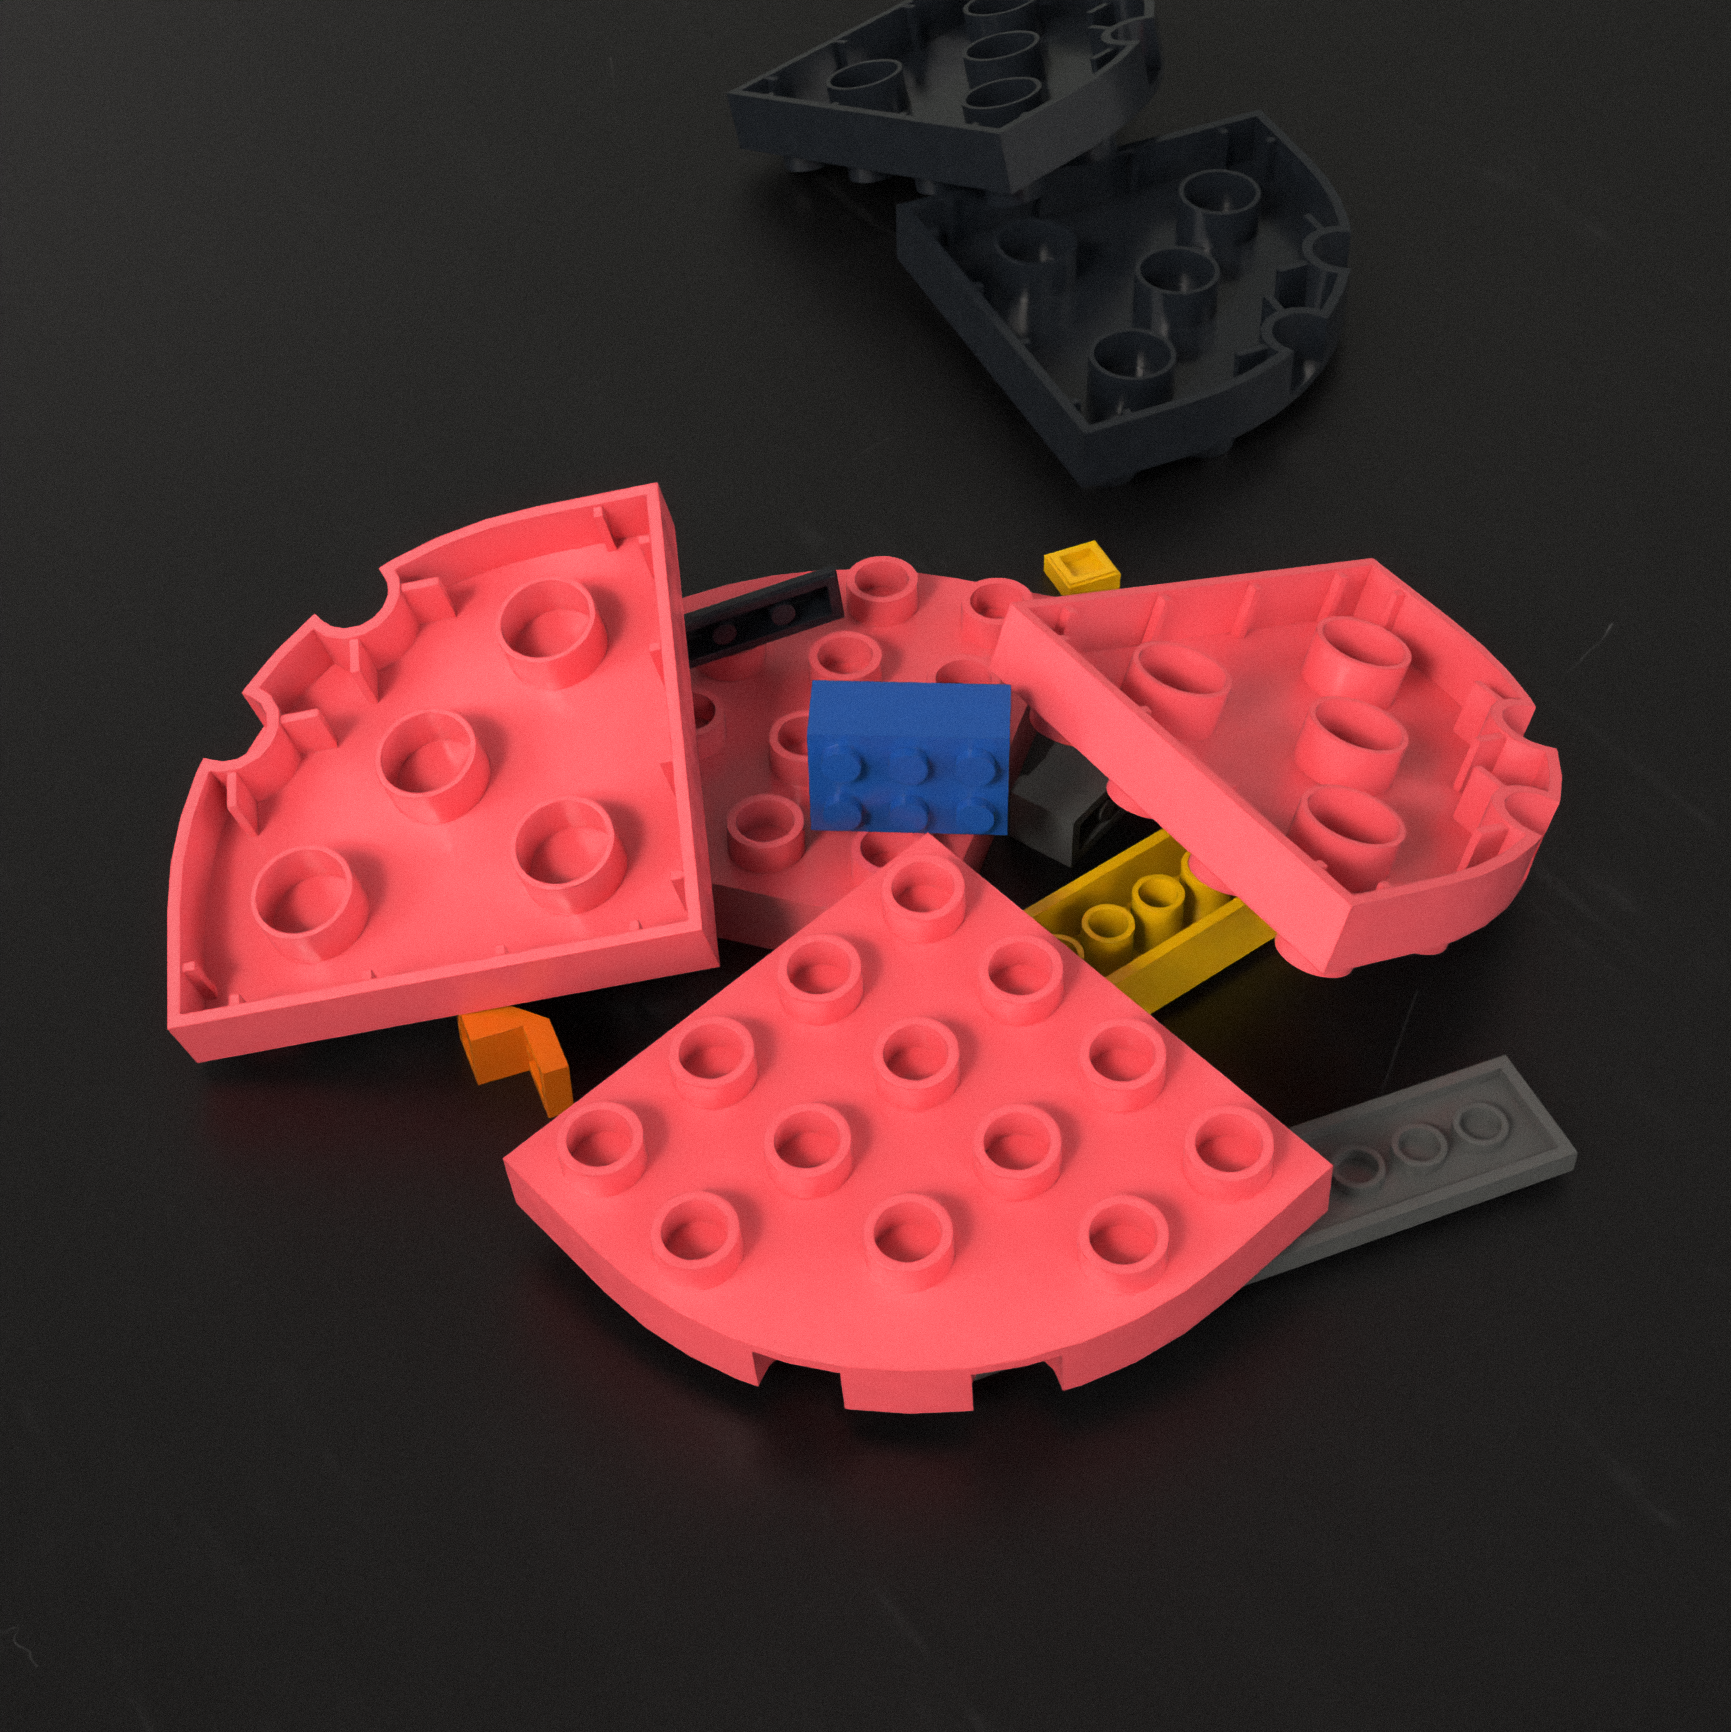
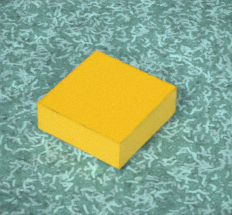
M1095 540L1044 555L1043 571L1062 596L1120 589L1121 573Z

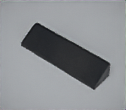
M832 565L684 614L689 668L691 669L844 618L835 567Z

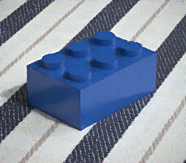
M812 680L807 728L811 830L1007 835L1011 685Z

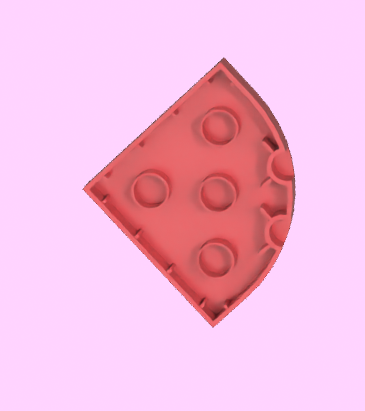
M658 482L531 507L488 518L426 542L392 559L379 568L387 583L388 595L382 609L372 619L359 626L340 628L330 626L314 614L274 652L245 687L242 694L264 727L245 755L227 761L203 758L195 774L180 817L170 864L167 906V1029L197 1063L720 967L674 522Z
M869 557L857 562L850 569L836 570L844 618L690 669L718 938L775 950L926 834L811 830L807 728L812 680L1005 684L989 669L1010 602L1050 598L1053 596L1032 593L1026 586L1012 579L987 578L974 582L952 577L917 573L909 563L895 557ZM813 571L772 575L727 584L682 598L684 614ZM1012 689L1009 792L1019 777L1037 732L1029 720L1031 707ZM929 833L978 874L981 871L995 836Z
M1374 558L1010 602L989 669L1005 684L1011 685V689L1031 707L1029 720L1039 733L1055 742L1074 746L1109 778L1106 785L1107 793L1117 805L1137 816L1155 820L1191 853L1188 865L1198 880L1216 891L1239 897L1277 932L1275 946L1280 955L1296 968L1319 977H1344L1351 973L1355 967L1414 953L1420 955L1439 954L1447 949L1449 943L1457 941L1486 926L1508 908L1522 889L1535 855L1561 799L1562 773L1557 748L1541 745L1523 737L1536 709L1529 695L1512 674L1479 641Z
M928 832L503 1158L517 1205L608 1296L645 1328L680 1351L735 1379L758 1387L768 1367L776 1360L840 1373L845 1409L903 1414L973 1411L972 1383L977 1374L1025 1367L1044 1361L1054 1370L1062 1390L1065 1391L1085 1385L1136 1363L1185 1334L1225 1303L1328 1211L1333 1165Z

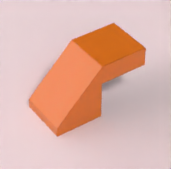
M511 1005L456 1015L460 1039L478 1085L530 1071L548 1118L559 1116L574 1104L569 1065L549 1018Z

